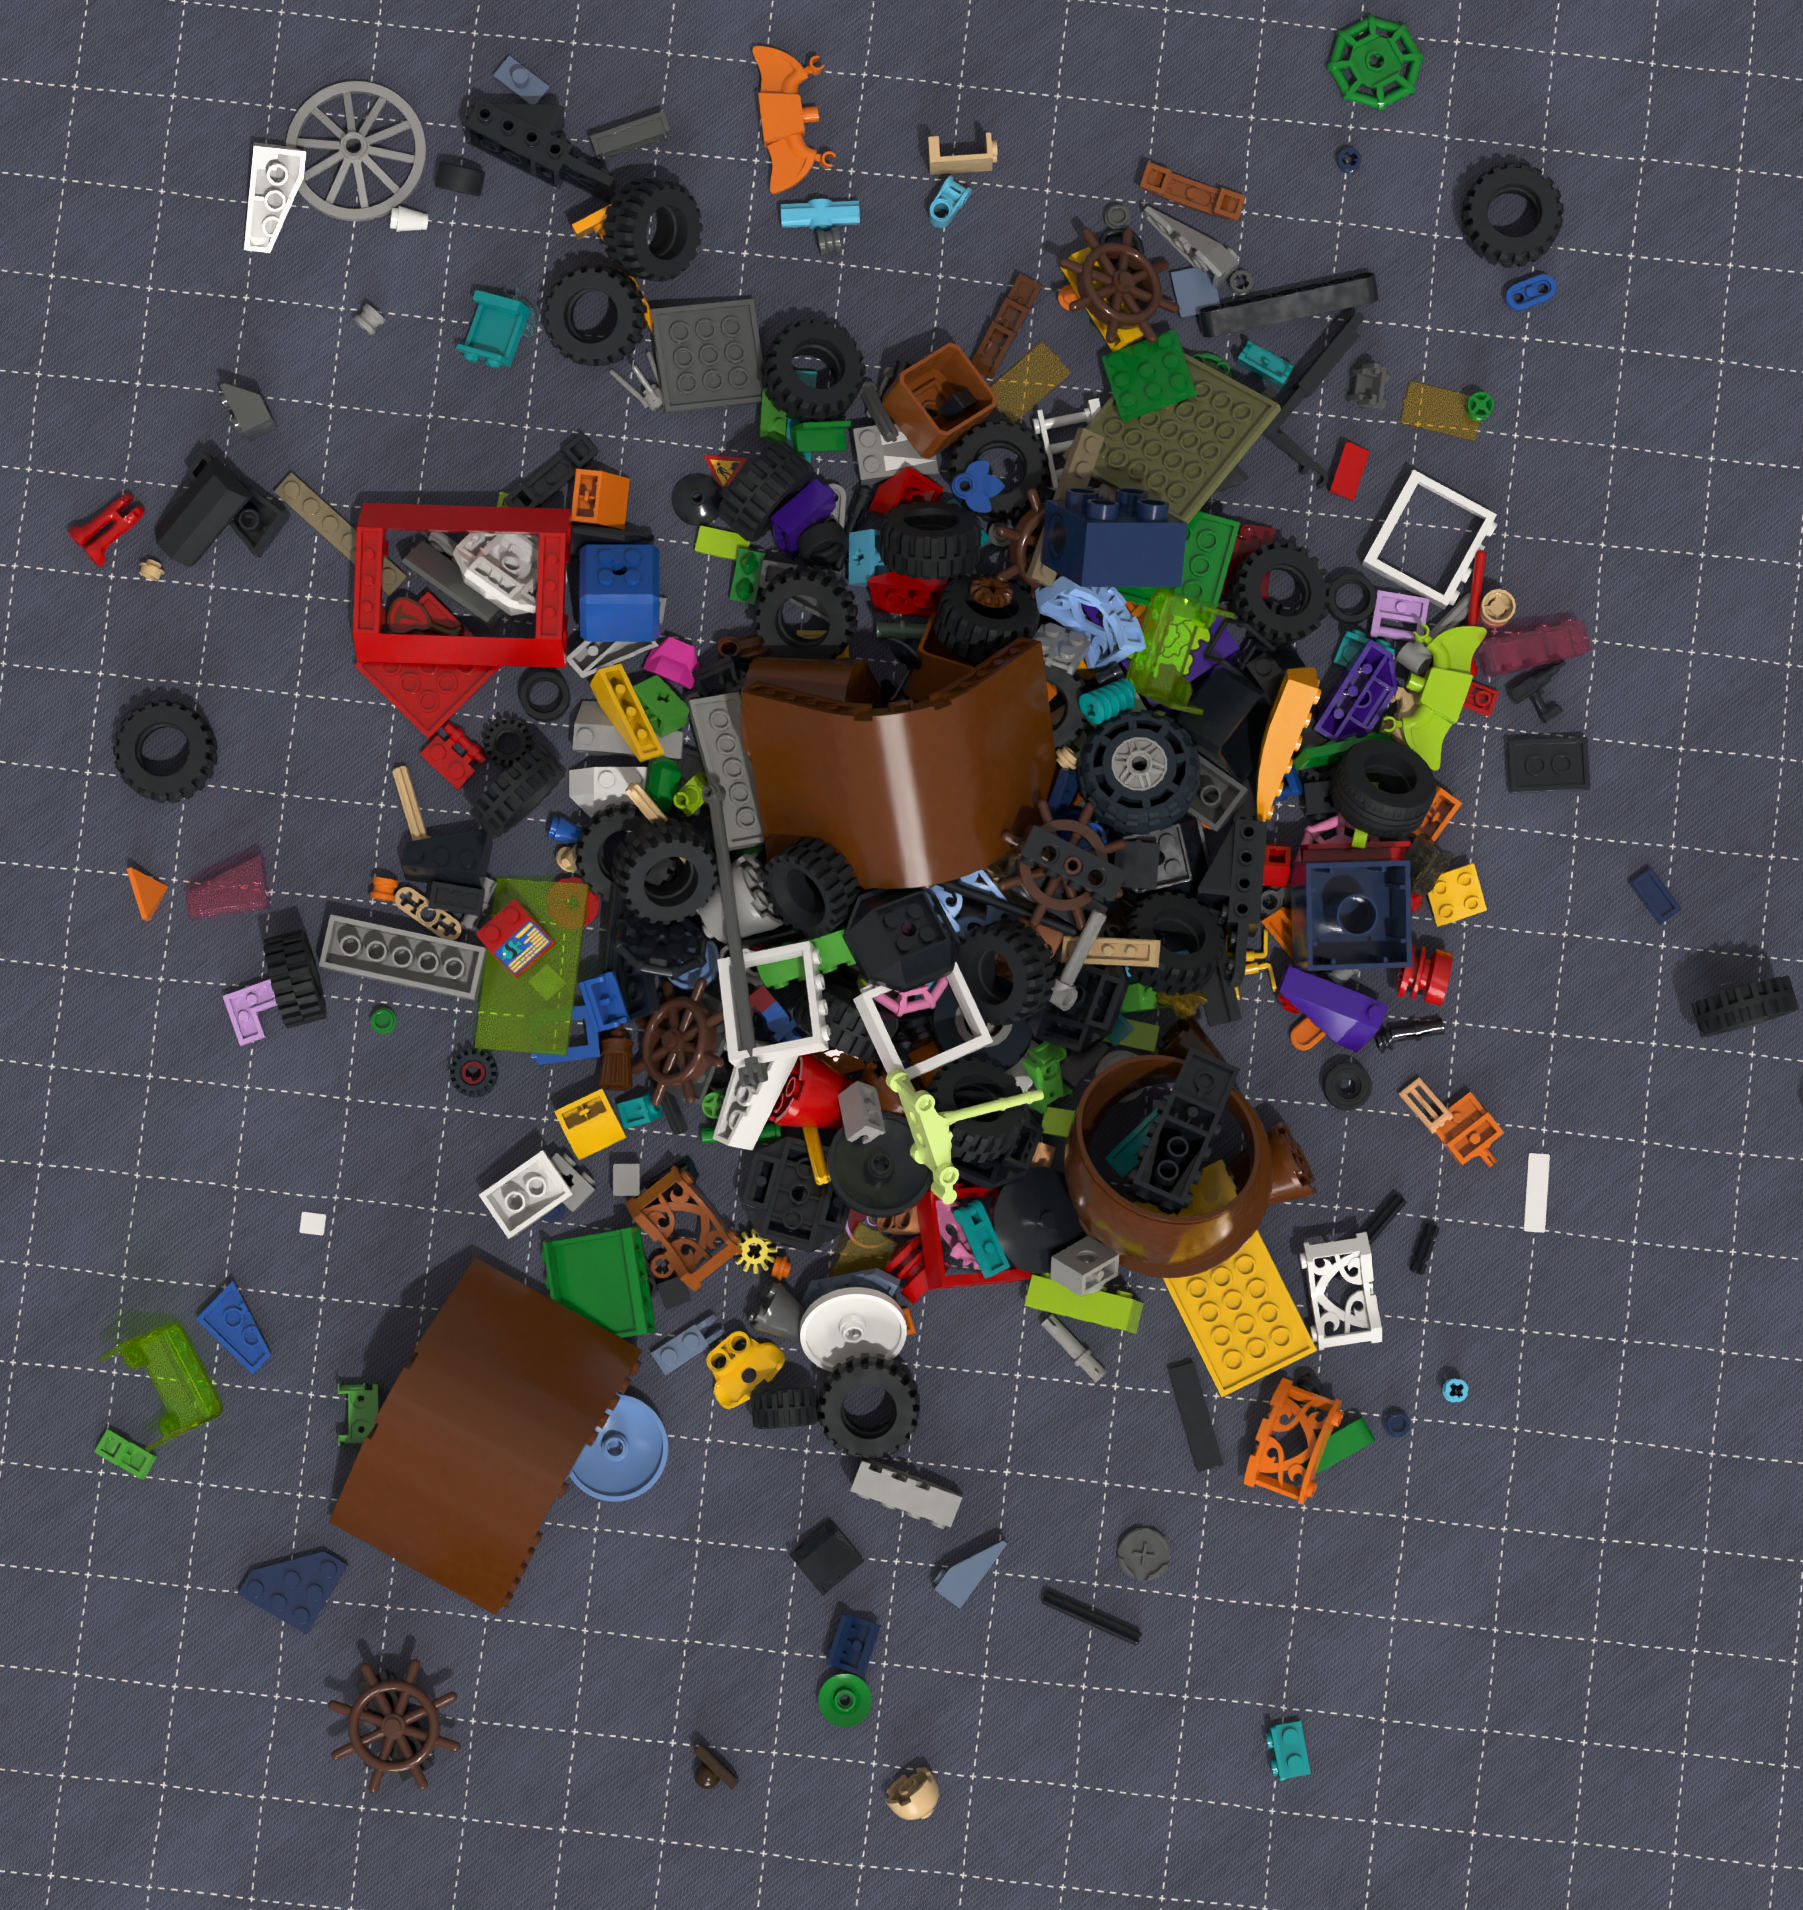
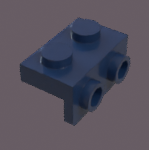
M843 1613L836 1623V1634L833 1643L828 1648L826 1664L865 1676L881 1625Z

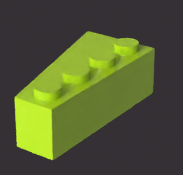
M1041 1273L1040 1276L1032 1275L1024 1306L1085 1322H1093L1113 1329H1121L1133 1334L1137 1333L1144 1303L1131 1299V1293L1117 1290L1116 1295L1106 1293L1107 1288L1103 1287L1098 1292L1088 1293L1081 1297L1052 1280L1050 1273Z

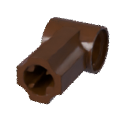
M755 634L739 639L733 637L722 638L717 645L718 660L730 656L724 654L725 652H734L732 656L747 657L748 661L759 656H770V649L764 650L761 646L762 636L757 637Z

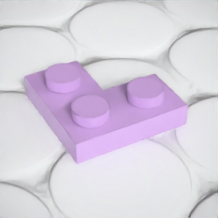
M269 979L224 995L223 999L240 1046L266 1038L258 1012L278 1005L275 1001L274 991H272L271 980Z

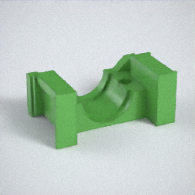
M1046 1042L1032 1050H1028L1029 1057L1034 1063L1027 1058L1022 1060L1028 1077L1034 1082L1036 1090L1041 1089L1043 1091L1044 1098L1042 1100L1029 1104L1030 1107L1042 1115L1047 1112L1046 1107H1051L1050 1103L1067 1094L1073 1097L1072 1089L1062 1083L1059 1064L1061 1060L1067 1057L1066 1049Z
M340 1383L338 1384V1394H348L349 1435H338V1445L363 1443L376 1423L374 1420L379 1413L380 1384H373V1390H367V1383H364V1385H342ZM361 1395L364 1396L363 1402L359 1400ZM361 1426L365 1429L363 1433L359 1430Z

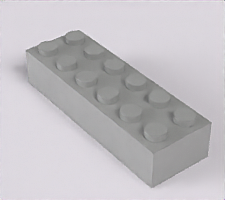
M330 914L319 967L477 1002L488 950L485 947Z

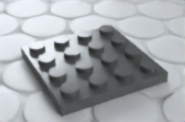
M754 299L650 310L664 414L762 404V392L766 388L762 387L761 383L763 358Z

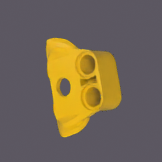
M737 1331L730 1334L708 1354L706 1359L707 1365L716 1379L714 1395L719 1404L725 1409H731L751 1399V1392L764 1380L768 1383L771 1382L782 1368L786 1360L784 1352L777 1345L770 1342L759 1344L744 1332ZM739 1340H746L747 1345L745 1349L736 1351V1343ZM720 1357H726L725 1366L719 1369L715 1368L716 1360ZM748 1368L754 1369L757 1375L756 1379L751 1383H746L742 1379L744 1370Z

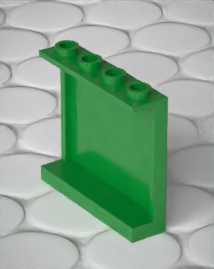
M630 1227L617 1231L543 1242L541 1256L544 1264H546L547 1275L545 1283L547 1289L550 1290L551 1300L620 1338L656 1333L640 1227Z

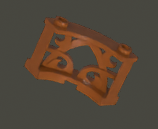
M674 1165L671 1167L672 1171L637 1199L632 1197L625 1205L633 1220L654 1242L658 1240L661 1243L662 1248L666 1250L664 1255L680 1280L695 1292L703 1286L701 1281L735 1254L740 1255L743 1250L738 1244L741 1241L739 1235L732 1228L729 1230L713 1206L693 1184L695 1180L686 1169L681 1171ZM678 1183L683 1189V1194L678 1196L672 1190L670 1198L673 1202H668L663 1192L673 1184ZM658 1197L661 1202L660 1204L645 1209L648 1204ZM690 1197H692L697 1202V1204L689 1203L688 1201ZM673 1211H686L700 1215L701 1234L699 1243L690 1238H680L675 1241L670 1238L676 1226V1217ZM663 1212H667L670 1223L667 1227L659 1223L660 1218H667ZM712 1222L717 1230L710 1232ZM716 1237H720L726 1246L712 1257L706 1251L707 1246L711 1249L719 1248L715 1245L714 1241ZM688 1244L695 1248L696 1251L694 1253L690 1248L689 1254L685 1255L682 1252V1246ZM703 1257L706 1260H708L698 1269H696V1267L698 1266Z

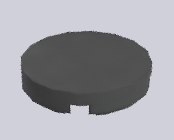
M1137 1528L1127 1533L1121 1540L1118 1548V1562L1122 1570L1130 1578L1139 1581H1152L1160 1577L1168 1568L1170 1547L1166 1539L1158 1531L1149 1528Z

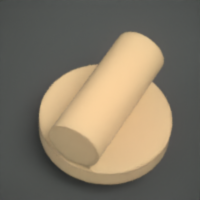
M577 844L572 848L563 847L556 854L558 865L567 872L577 870V855L575 854Z

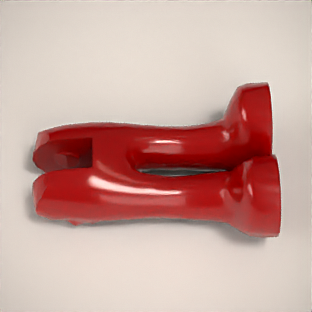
M126 493L113 501L87 524L73 526L67 531L81 549L84 548L85 553L99 568L106 562L105 552L107 548L136 525L146 512L142 505H139L126 516L121 513L134 500L130 493ZM110 522H114L113 526L105 533L89 543L91 538Z

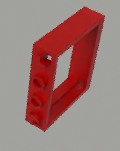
M974 1183L969 1184L970 1188H964L963 1184H953V1190L957 1193L956 1199L994 1196L998 1189L997 1187L988 1190ZM929 1187L923 1199L917 1204L928 1290L1010 1283L1032 1278L1031 1273L1023 1272L1011 1265L1009 1270H1003L986 1279L982 1272L946 1276L935 1202L942 1200Z

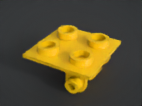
M1474 863L1424 879L1423 887L1428 894L1437 927L1487 911Z

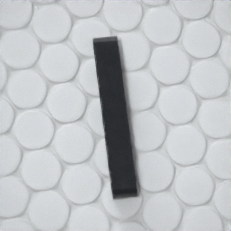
M1366 272L1211 305L1199 309L1198 312L1203 337H1216L1365 305L1378 301L1379 297L1375 273Z

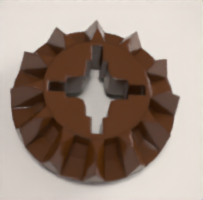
M991 576L988 579L980 577L978 580H974L970 588L972 598L984 606L1003 607L1008 605L1012 599L1013 591L1009 589V584L995 580Z

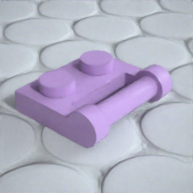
M1377 590L1370 638L1377 639L1379 636L1413 643L1416 641L1413 631L1380 626L1381 619L1417 625L1415 632L1420 636H1424V631L1420 628V624H1426L1430 599Z

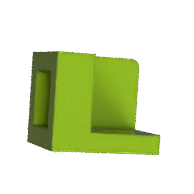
M1046 1107L1047 1112L1043 1115L1042 1128L1044 1131L1042 1134L1067 1138L1075 1111Z

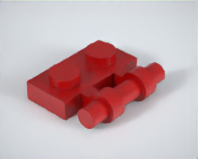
M449 722L443 729L450 735L449 739L445 742L437 735L420 755L459 791L476 773L469 764L475 759L480 765H483L488 760V757L482 752L483 748L477 743L474 745L465 736L466 732L460 727L457 729ZM457 743L467 751L463 758L452 749Z

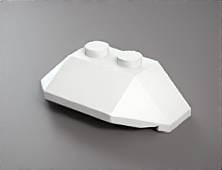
M590 767L569 770V797L591 818L598 810L602 811L606 809L607 805L613 803L621 805V802L630 801V805H635L626 794L625 789L630 783L636 782L645 789L648 767Z

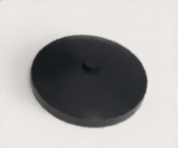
M882 1112L886 1133L880 1134L872 1141L863 1144V1136H860L853 1142L846 1140L843 1126L835 1135L827 1156L828 1178L839 1199L852 1210L875 1218L894 1217L915 1207L927 1193L933 1179L932 1170L925 1164L916 1162L910 1155V1149L915 1141L907 1119L889 1112Z
M1029 1167L1025 1176L999 1186L993 1196L989 1210V1220L1009 1264L1018 1270L1027 1273L1051 1272L1052 1256L1085 1237V1231L1079 1222V1215L1069 1195L1065 1175L1055 1169Z

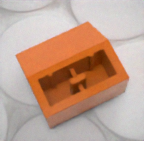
M576 469L572 502V523L625 531L630 479L603 471Z
M1436 785V796L1423 823L1417 830L1408 835L1429 849L1462 803Z

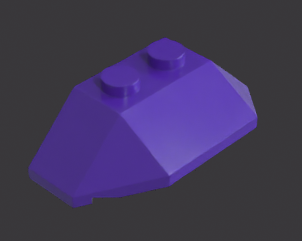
M1369 639L1349 661L1326 697L1313 729L1331 741L1335 740L1336 743L1352 736L1360 737L1369 734L1398 690L1392 653Z

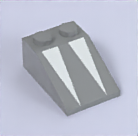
M897 424L894 425L899 435L895 442H886L877 425L853 429L861 486L886 482L906 466L911 467L923 476L939 474L936 455L930 459L920 457Z

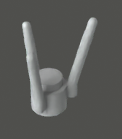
M648 351L646 355L658 387L656 384L650 386L636 365L632 366L633 371L646 389L642 392L645 397L616 371L611 369L609 373L633 394L645 409L649 407L651 411H654L663 405L658 368L652 353Z

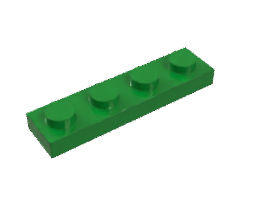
M1371 732L1364 737L1357 738V736H1352L1342 742L1336 743L1335 740H1332L1318 747L1309 745L1300 750L1301 754L1293 761V764L1298 771L1341 761L1345 751L1354 744L1371 739L1393 740L1390 733L1378 734V732Z

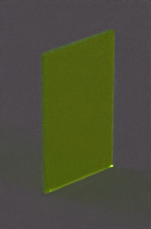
M497 878L498 884L496 885L492 918L515 898L526 906L556 944L518 978L489 950L487 951L475 1048L479 1050L567 1056L589 886L584 883Z

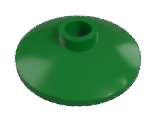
M843 1673L829 1678L824 1683L819 1693L818 1704L823 1717L828 1722L838 1727H852L861 1723L867 1717L871 1709L872 1696L869 1687L861 1678L853 1674ZM848 1695L850 1703L843 1705L840 1702V1697Z

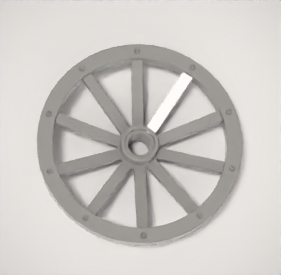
M348 81L331 85L317 92L298 110L291 122L286 138V147L294 149L304 147L339 150L334 155L305 171L303 181L298 189L301 196L311 206L321 213L339 220L368 221L391 213L392 208H398L413 194L425 170L427 157L426 139L417 115L410 105L398 94L375 83ZM351 94H366L378 97L377 102L357 133ZM343 96L348 133H344L318 108L334 98ZM386 102L398 109L407 120L366 137ZM313 114L341 141L302 139L299 136L306 121ZM412 129L415 140V155L372 147L370 145ZM359 143L361 144V149L357 153H350L348 148L351 144ZM369 155L413 164L411 173L404 185L399 188ZM344 159L326 201H324L305 182ZM362 162L393 192L394 195L378 205L369 207ZM351 164L354 166L361 209H348L333 205Z

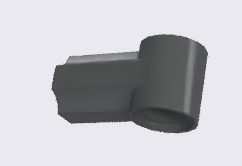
M1291 872L1287 887L1270 886L1262 891L1260 914L1276 913L1283 905L1291 901ZM1266 895L1270 896L1273 900V905L1269 910L1262 904V900Z

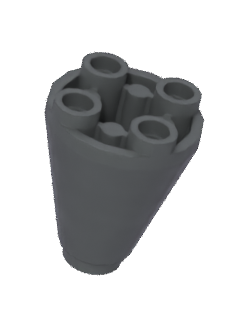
M777 1281L770 1286L765 1284L758 1295V1298L761 1299L756 1308L753 1307L750 1310L746 1321L750 1323V1327L757 1331L801 1343L800 1323L807 1309Z

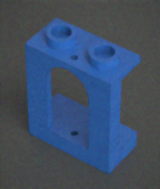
M586 1005L531 1012V1019H527L529 1035H534L535 1045L530 1046L532 1061H537L539 1067L569 1061L601 1059L599 1032L594 1033ZM585 1019L588 1045L550 1050L540 1044L539 1032L545 1025Z

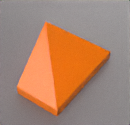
M132 867L126 870L143 920L149 921L158 908L168 886Z
M1281 907L1276 913L1268 915L1261 922L1292 959L1291 910Z

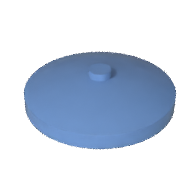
M620 1394L618 1396L621 1398L614 1411L609 1409L607 1411L610 1416L603 1429L597 1427L596 1431L599 1434L592 1447L586 1445L569 1475L572 1481L588 1495L611 1502L633 1499L649 1490L662 1475L669 1453L667 1432L657 1413L641 1400Z

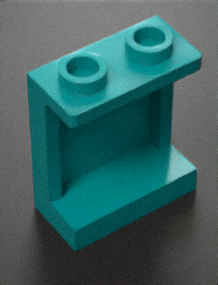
M476 290L473 296V300L479 304L465 344H457L456 349L463 354L462 358L467 361L477 363L478 360L485 361V365L495 369H499L500 366L510 368L531 309L521 301Z

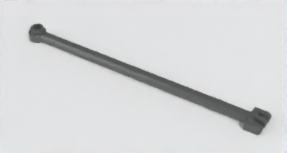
M712 783V785L707 784L702 789V797L709 804L742 1045L743 1050H747L750 1057L745 1058V1067L738 1068L740 1084L742 1087H747L750 1083L755 1085L759 1081L761 1083L768 1081L766 1063H758V1057L752 1056L753 1048H756L723 813V801L726 797V791L722 785Z

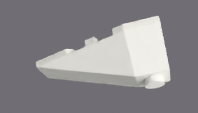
M254 142L244 250L271 252L303 181L306 151L281 145Z

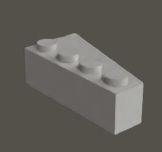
M871 1458L869 1460L862 1459L850 1490L855 1495L870 1500L871 1498L877 1500L887 1508L895 1509L896 1507L904 1510L906 1515L915 1519H920V1516L929 1519L931 1525L944 1529L945 1526H952L963 1497L960 1493Z

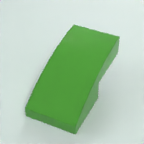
M110 1429L106 1430L94 1451L109 1462L120 1466L142 1480L145 1479L157 1458L154 1454Z

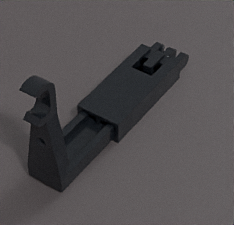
M1362 313L1350 316L1291 387L1294 391L1280 406L1281 411L1262 433L1271 443L1303 467L1300 475H1305L1309 469H1313L1321 476L1322 480L1317 484V489L1326 486L1329 480L1328 473L1283 432L1278 434L1277 430L1300 402L1312 395L1360 335L1355 330L1364 320Z

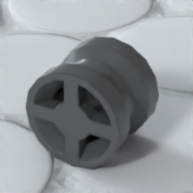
M837 226L832 227L828 231L823 229L817 230L821 256L827 255L830 251L842 252Z

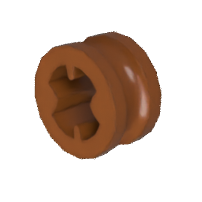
M662 1254L654 1257L650 1267L654 1276L664 1279L671 1276L674 1268L669 1262L667 1266L669 1271L666 1274H663V1271L661 1274L656 1272L658 1267L656 1262L661 1259L663 1262L665 1259L668 1261L666 1256Z

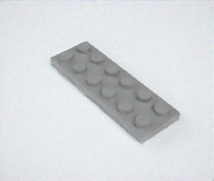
M739 692L689 700L687 703L708 784H720L726 791V797L723 801V813L729 851L765 844L752 762L746 754L742 739V700Z

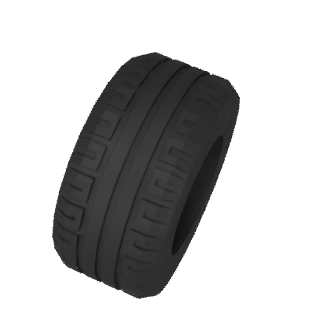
M1371 739L1354 744L1345 751L1331 780L1330 794L1337 811L1350 825L1368 835L1380 838H1396L1408 835L1421 826L1436 796V782L1428 764L1410 748L1390 740ZM1371 782H1378L1379 785L1388 788L1394 794L1377 788Z

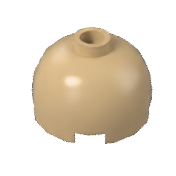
M925 1767L916 1768L917 1773L908 1779L905 1774L902 1775L887 1790L889 1798L885 1799V1802L896 1815L905 1820L925 1819L933 1813V1808L937 1804L939 1798L938 1784L931 1772Z

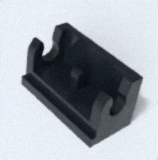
M730 655L693 671L692 676L695 677L699 696L703 697L706 695L704 686L707 689L708 697L743 690L746 674L749 669L748 658Z

